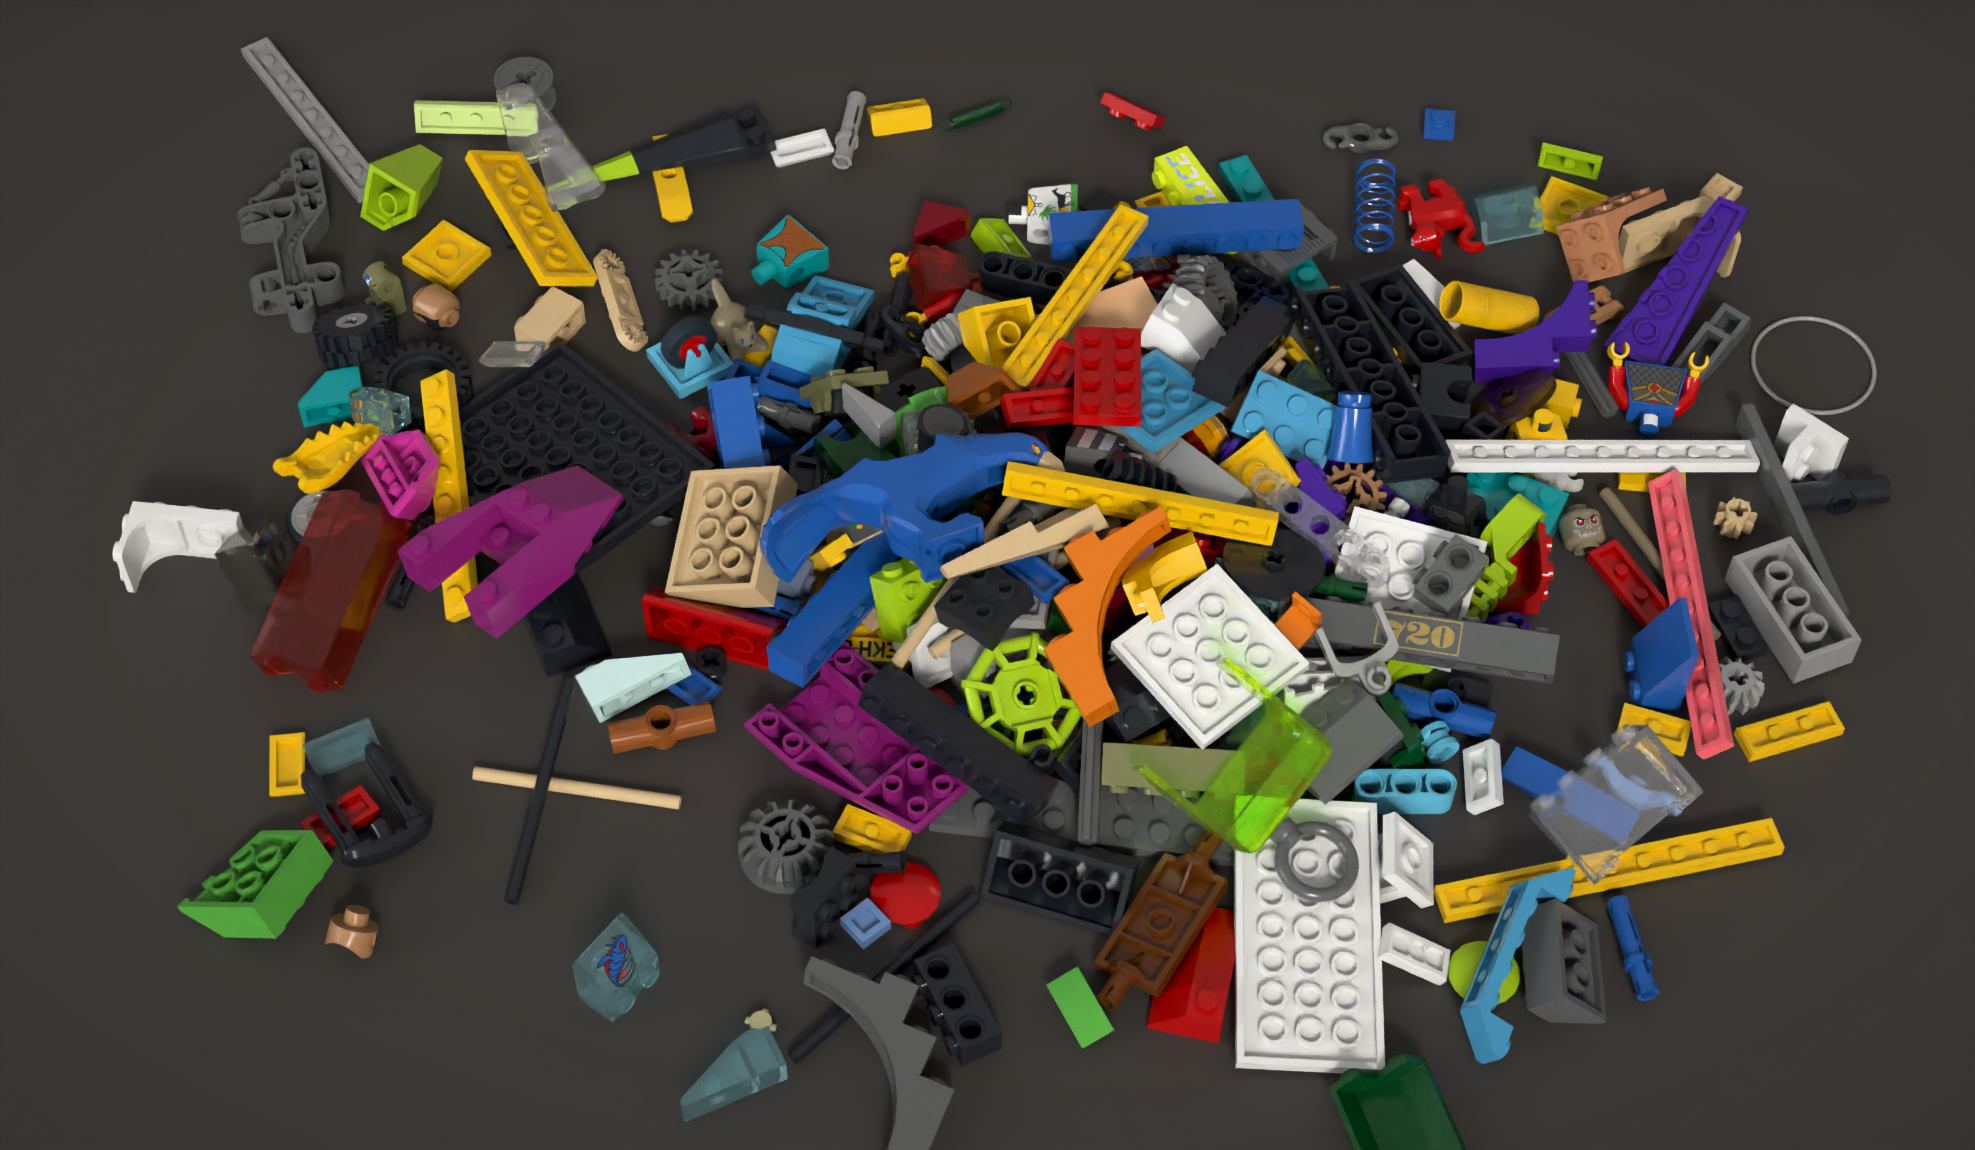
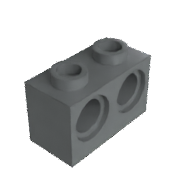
M1456 534L1449 542L1444 540L1433 554L1436 560L1429 569L1423 567L1412 582L1415 585L1414 598L1434 612L1447 614L1448 618L1452 616L1489 566V557ZM1460 556L1465 558L1468 564L1463 568H1456L1449 561L1454 557ZM1434 583H1442L1448 590L1444 594L1436 595L1429 590V587Z

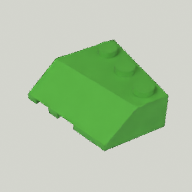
M261 830L229 859L231 866L225 872L216 877L211 875L201 884L205 889L193 901L188 898L184 899L177 907L182 913L223 937L276 939L285 930L286 924L295 912L304 905L305 899L316 884L324 878L325 872L333 863V859L313 830Z

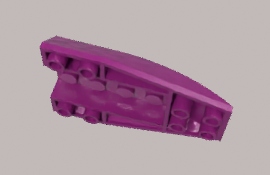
M846 642L822 666L820 677L778 711L769 703L744 723L745 729L792 770L917 835L968 791V787L964 782L951 775L949 771L925 756L920 750L896 735L891 729L858 706L865 684L879 670Z

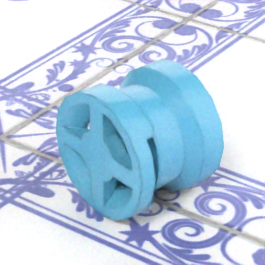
M1445 721L1430 723L1420 730L1424 738L1422 745L1427 750V758L1432 764L1441 763L1451 758L1460 747L1456 738L1450 737V729Z

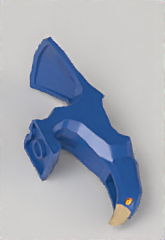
M1021 432L1000 434L970 433L966 436L936 434L934 446L923 453L888 461H873L863 458L839 478L813 491L799 495L784 504L768 518L767 524L763 526L762 536L759 538L760 550L773 573L790 584L807 558L831 530L855 524L868 525L882 530L887 536L893 554L913 561L920 570L922 580L929 583L945 577L940 571L942 565L984 545V526L980 517L971 515L968 512L960 514L946 523L940 522V520L965 503L975 493L1004 484L1008 461L1065 472L1062 461L1050 453L1048 448L1037 437Z

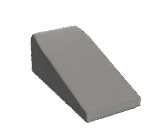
M846 383L842 385L844 411L871 441L882 449L897 436L895 412Z

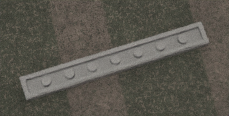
M268 37L241 48L244 59L358 203L363 202L369 163Z

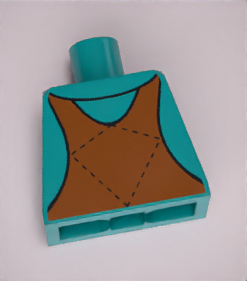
M787 215L757 244L758 265L751 270V274L759 285H763L773 278L784 288H791L829 269L828 247L790 215Z

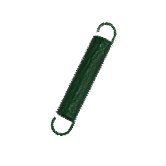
M1004 98L1003 101L1006 100V99L1010 101V107H1011L1012 101H1011L1009 98ZM997 100L951 116L950 124L953 128L951 130L944 129L943 122L948 120V118L944 119L941 124L942 129L949 132L954 130V128L963 127L964 125L966 126L1010 109V107L1004 110L1002 102Z

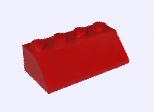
M657 587L644 594L642 605L647 638L699 652L707 647H716L724 652L728 660L769 670L767 654L769 642L774 636H779L787 627L786 620L771 614L764 615L749 611L747 608L668 596L665 593L666 588Z

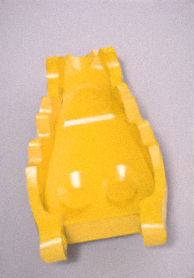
M373 411L368 412V418L365 422H356L354 426H351L347 421L340 428L332 424L328 434L318 431L314 439L307 438L292 455L277 459L273 464V469L281 476L294 475L299 479L298 487L307 494L319 492L331 487L342 479L350 468L372 447L380 435L389 434L392 436L395 427L392 422L389 423L385 417H378Z

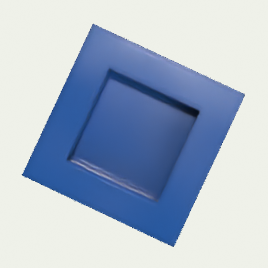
M1425 108L1423 138L1453 141L1455 111Z

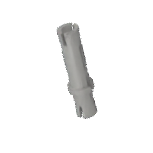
M853 91L848 94L841 128L835 136L836 150L832 163L839 169H848L852 165L854 150L859 145L858 132L866 104V96L859 91Z

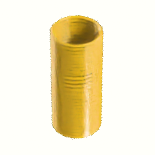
M1455 280L1448 283L1444 288L1439 302L1441 315L1446 321L1514 335L1534 328L1539 318L1538 303L1531 296Z

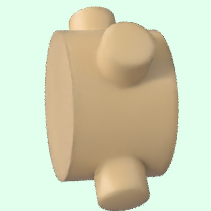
M768 1009L757 1011L751 1017L747 1016L745 1019V1024L750 1025V1030L755 1039L765 1037L771 1031H776L777 1024L772 1023Z

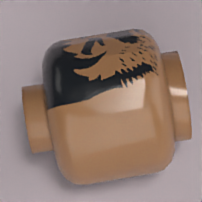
M431 284L424 286L414 295L412 301L414 316L430 329L442 331L457 323L460 315V301L441 285Z

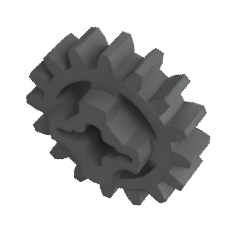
M685 249L682 250L679 257L671 253L670 261L661 260V268L655 270L656 291H659L660 300L667 299L669 307L674 306L676 303L679 304L680 311H683L686 305H691L692 310L696 311L697 304L701 303L703 306L708 307L709 298L716 300L711 286L713 278L718 279L723 286V270L719 269L718 260L711 261L709 253L701 257L696 249L692 255H688Z

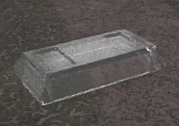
M495 341L478 361L487 367H531L544 353L546 344L544 341Z

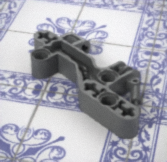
M304 147L295 150L291 154L290 162L292 168L281 170V177L276 182L271 181L257 197L249 199L248 206H244L237 213L242 241L251 245L273 242L278 266L277 270L255 275L249 281L253 310L255 313L263 316L287 313L292 330L298 333L312 331L314 321L318 320L316 306L338 302L345 295L341 270L336 263L320 262L308 265L309 257L330 228L332 220L318 154L314 149ZM294 181L296 193L293 196L271 200L281 190V185L284 182ZM262 281H263L264 284H265V289H262V285H261V282H262ZM266 300H269V308H267Z

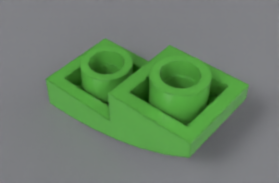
M1078 966L1046 984L1082 1049L1114 1031Z

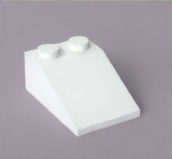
M1172 283L1151 314L1141 333V346L1150 351L1158 349L1192 373L1198 360H1204L1208 350L1215 348L1221 336L1225 337L1226 332L1201 299L1196 298L1187 289L1180 288Z

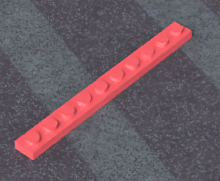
M1675 469L1648 482L1669 604L1672 605L1679 598L1687 599L1699 657L1686 690V699L1696 754L1704 760L1734 747L1684 477L1682 473Z

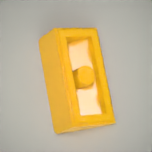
M924 98L868 106L866 108L871 131L876 137L932 127L930 106Z

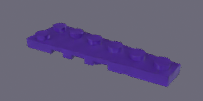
M1719 196L1694 227L1691 235L1677 249V253L1667 266H1664L1659 272L1653 284L1648 290H1645L1629 315L1625 316L1604 344V350H1607L1609 345L1614 342V352L1617 355H1622L1623 343L1627 342L1630 351L1624 359L1632 362L1666 366L1746 218L1748 208Z

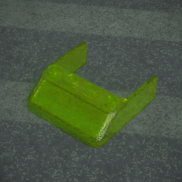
M1228 657L1220 658L1215 665L1262 702L1265 707V714L1198 802L1192 804L1145 765H1136L1132 771L1200 826L1239 852L1254 853L1262 848L1330 759L1332 749L1329 740L1231 659Z

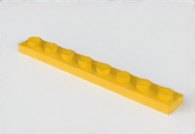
M1120 204L1002 366V369L1021 387V392L1027 391V388L1057 340L1062 339L1065 341L1147 227L1149 216Z
M447 369L420 381L426 437L440 458L435 495L433 496L435 523L469 508L455 374ZM475 556L442 582L446 620L455 623L471 616L464 596L478 585Z
M1010 461L1007 463L1002 491L1003 496L1077 510H1084L1097 504L1103 515L1136 520L1142 512L1155 510L1161 506L1172 528L1272 546L1279 518V512Z

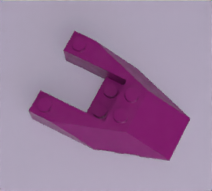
M577 465L521 482L423 529L397 551L408 578L428 592L433 591L480 551L501 565L464 596L474 624L498 639L573 576L576 571L575 564L583 552L585 554L589 552L593 546V537L600 527L605 528L624 498L620 492Z

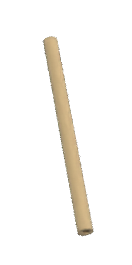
M475 766L472 778L477 781L534 789L537 775ZM555 777L551 778L548 791L678 810L682 802V796Z

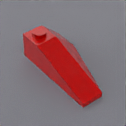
M1215 907L1159 998L1153 996L1147 1029L1219 1043L1236 957L1234 911Z

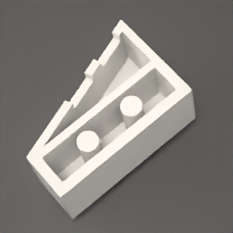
M1370 656L1336 657V659L1340 663H1353ZM1325 657L1305 658L1310 663L1308 670L1271 697L1283 730L1293 726L1347 679L1334 676ZM1379 674L1372 675V681L1375 684L1381 685L1382 676ZM1358 676L1349 678L1364 690Z

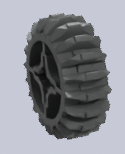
M1199 255L1192 257L1180 264V268L1176 270V278L1173 279V283L1180 288L1187 289L1196 298L1201 299L1227 333L1231 325H1236V319L1240 315L1237 310L1240 304L1236 298L1237 292L1233 286L1234 281H1231L1229 277L1230 272L1224 270V264L1222 261L1218 262L1215 256Z

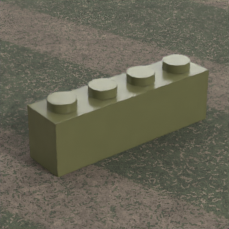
M1103 742L1101 785H1108L1107 792L1128 794L1129 787L1143 788V795L1164 796V789L1178 790V797L1199 798V791L1214 792L1213 799L1234 800L1235 793L1243 794L1245 751L1202 750L1201 748Z

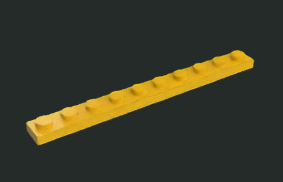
M1769 818L1435 885L1434 896L1444 923L1498 913L1502 909L1511 886L1570 867L1576 870L1572 881L1573 891L1569 898L1779 856L1782 855L1785 847L1773 819Z

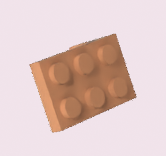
M1645 187L1631 192L1630 195L1622 193L1607 198L1608 203L1607 201L1593 204L1589 206L1590 212L1588 209L1570 214L1571 220L1556 226L1573 282L1575 280H1588V282L1617 276L1624 272L1625 268L1618 244L1621 225L1628 217L1667 201L1664 189L1651 192L1650 187Z

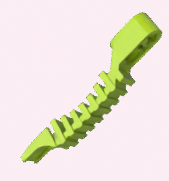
M1521 493L1515 495L1486 526L1480 536V540L1487 541V546L1490 547L1492 565L1488 566V569L1475 585L1467 617L1479 618L1484 622L1488 617V611L1492 612L1496 608L1498 598L1502 599L1506 595L1508 586H1511L1516 579L1517 567L1511 564L1509 560L1535 533L1537 523H1543L1547 516L1546 512ZM1390 660L1386 665L1391 675L1389 689L1403 677L1412 674L1429 673L1434 668L1421 664ZM1383 677L1381 679V685L1384 683Z

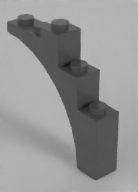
M811 956L805 969L803 984L829 997L848 1012L870 1037L883 1061L891 1085L894 1112L892 1134L887 1150H931L951 1105L955 1089L950 1088L941 1079L923 1077L933 1053L937 1037L931 1035L928 1030L921 1026H908L905 1024L915 1003L919 986L904 975H892L887 972L884 973L880 984H878L866 974L860 972L852 973L840 968L837 963L830 959H818Z

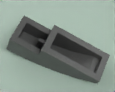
M1724 302L1709 322L1705 321L1671 367L1687 369L1686 375H1689L1691 369L1689 368L1688 361L1691 354L1695 352L1693 364L1698 367L1704 365L1707 355L1709 358L1708 366L1699 375V378L1702 379L1701 385L1720 366L1749 331L1751 318Z

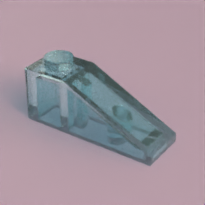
M769 1026L761 1029H750L744 1032L738 1039H735L679 1100L684 1122H688L788 1079L786 1061Z

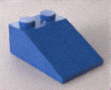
M1686 598L1677 599L1637 633L1631 640L1629 650L1623 654L1625 672H1630L1631 677L1629 696L1631 701H1635L1638 707L1660 713L1679 712L1699 657Z

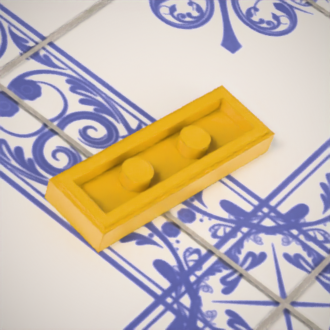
M1830 701L1737 727L1734 735L1748 761L1752 762L1841 736L1845 728Z

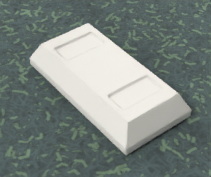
M825 128L776 140L777 150L770 153L776 167L780 168L830 155L834 152V148Z

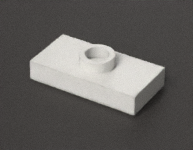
M1389 922L1382 929L1378 959L1440 986L1447 981L1451 950Z

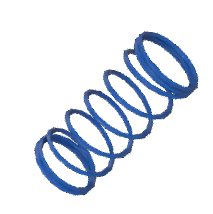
M1370 159L1361 163L1357 168L1356 179L1358 183L1356 185L1357 196L1355 200L1357 208L1354 215L1356 221L1354 223L1353 241L1359 249L1377 253L1390 248L1394 240V232L1391 227L1394 225L1392 214L1395 207L1392 202L1395 200L1393 189L1396 185V169L1394 165L1386 160ZM1380 163L1391 168L1393 176L1391 177L1384 173H1373L1362 178L1360 172L1370 164ZM1374 175L1390 178V180L1383 183L1365 181L1366 178ZM1393 182L1391 188L1385 187ZM1359 185L1363 188V190L1360 191V192H1359ZM1384 188L1387 189V191L1376 192L1371 191L1369 189ZM1365 191L1374 194L1391 192L1392 199L1390 201L1383 198L1364 200L1361 194ZM1359 198L1363 201L1361 204H1358ZM1381 200V201H1385V202H1387V203H1385V204H1373V203H1369V201ZM1365 203L1372 206L1390 204L1392 210L1390 213L1384 211L1364 213L1360 207ZM1358 210L1362 213V215L1359 216V217H1358ZM1371 213H1382V214H1386V215H1385V216L1376 217V216H1371V215H1368V214H1371ZM1364 216L1374 219L1390 217L1391 224L1389 226L1380 223L1363 225L1359 220ZM1365 229L1385 231L1390 237L1385 241L1374 242L1363 238L1359 233ZM1357 236L1372 244L1388 243L1383 247L1368 248L1358 242Z

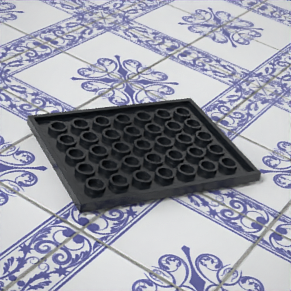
M558 341L458 409L469 507L521 482L577 465L623 495V501L605 528L600 527L593 537V546L587 554L583 552L575 564L576 571L573 576L685 498L691 471L716 469L714 463L561 341Z

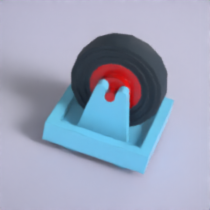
M691 316L682 319L670 328L660 343L646 349L647 358L679 399L708 386L709 382L718 381L726 377L733 365V361L717 343V334L714 327L707 319L701 316Z

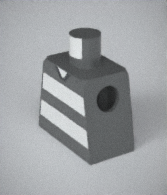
M1077 426L1066 445L1063 464L1065 472L1101 479L1108 457L1118 449L1121 452H1126L1128 439ZM1127 452L1132 457H1138L1144 461V455Z

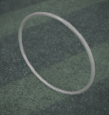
M1814 316L1789 317L1769 325L1756 338L1752 346L1750 358L1754 376L1764 391L1788 408L1792 404L1777 396L1763 382L1758 373L1755 360L1757 346L1761 339L1770 330L1784 323L1815 321L1844 331L1862 346L1872 368L1871 383L1867 391L1851 405L1834 410L1800 408L1813 415L1843 413L1864 402L1875 386L1877 368L1872 352L1858 335L1837 322Z

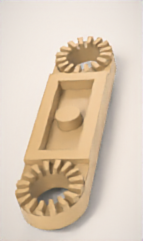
M603 249L593 258V264L602 289L601 293L609 311V318L621 344L630 351L638 352L647 344L648 336H646V331H643L642 326L644 323L629 277L625 276V266L623 261H619L620 257L616 258V254H612L611 250Z

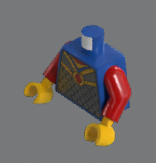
M1614 342L1609 345L1607 354L1613 360V365L1609 366L1608 390L1619 408L1623 410L1624 419L1628 422L1639 423V431L1643 435L1653 436L1659 432V426H1671L1673 417H1681L1695 403L1702 380L1699 378L1700 372H1703L1709 363L1707 355L1704 365L1698 367L1693 364L1695 352L1692 353L1688 361L1691 371L1689 375H1686L1687 369L1632 361H1625L1623 366L1622 360L1630 351L1629 344L1627 342L1623 343L1622 355H1617L1614 352Z

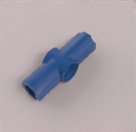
M1396 682L1392 696L1398 695L1401 698L1408 713L1405 717L1425 722L1426 725L1436 721H1445L1450 729L1449 731L1454 730L1489 740L1497 710L1462 701L1449 689H1439L1435 692H1430Z

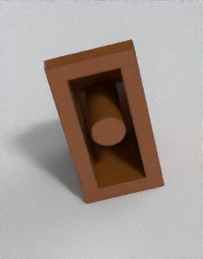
M972 362L946 377L948 404L961 411L965 415L967 423L1000 405V399L1003 394L1021 392V387L1002 368Z

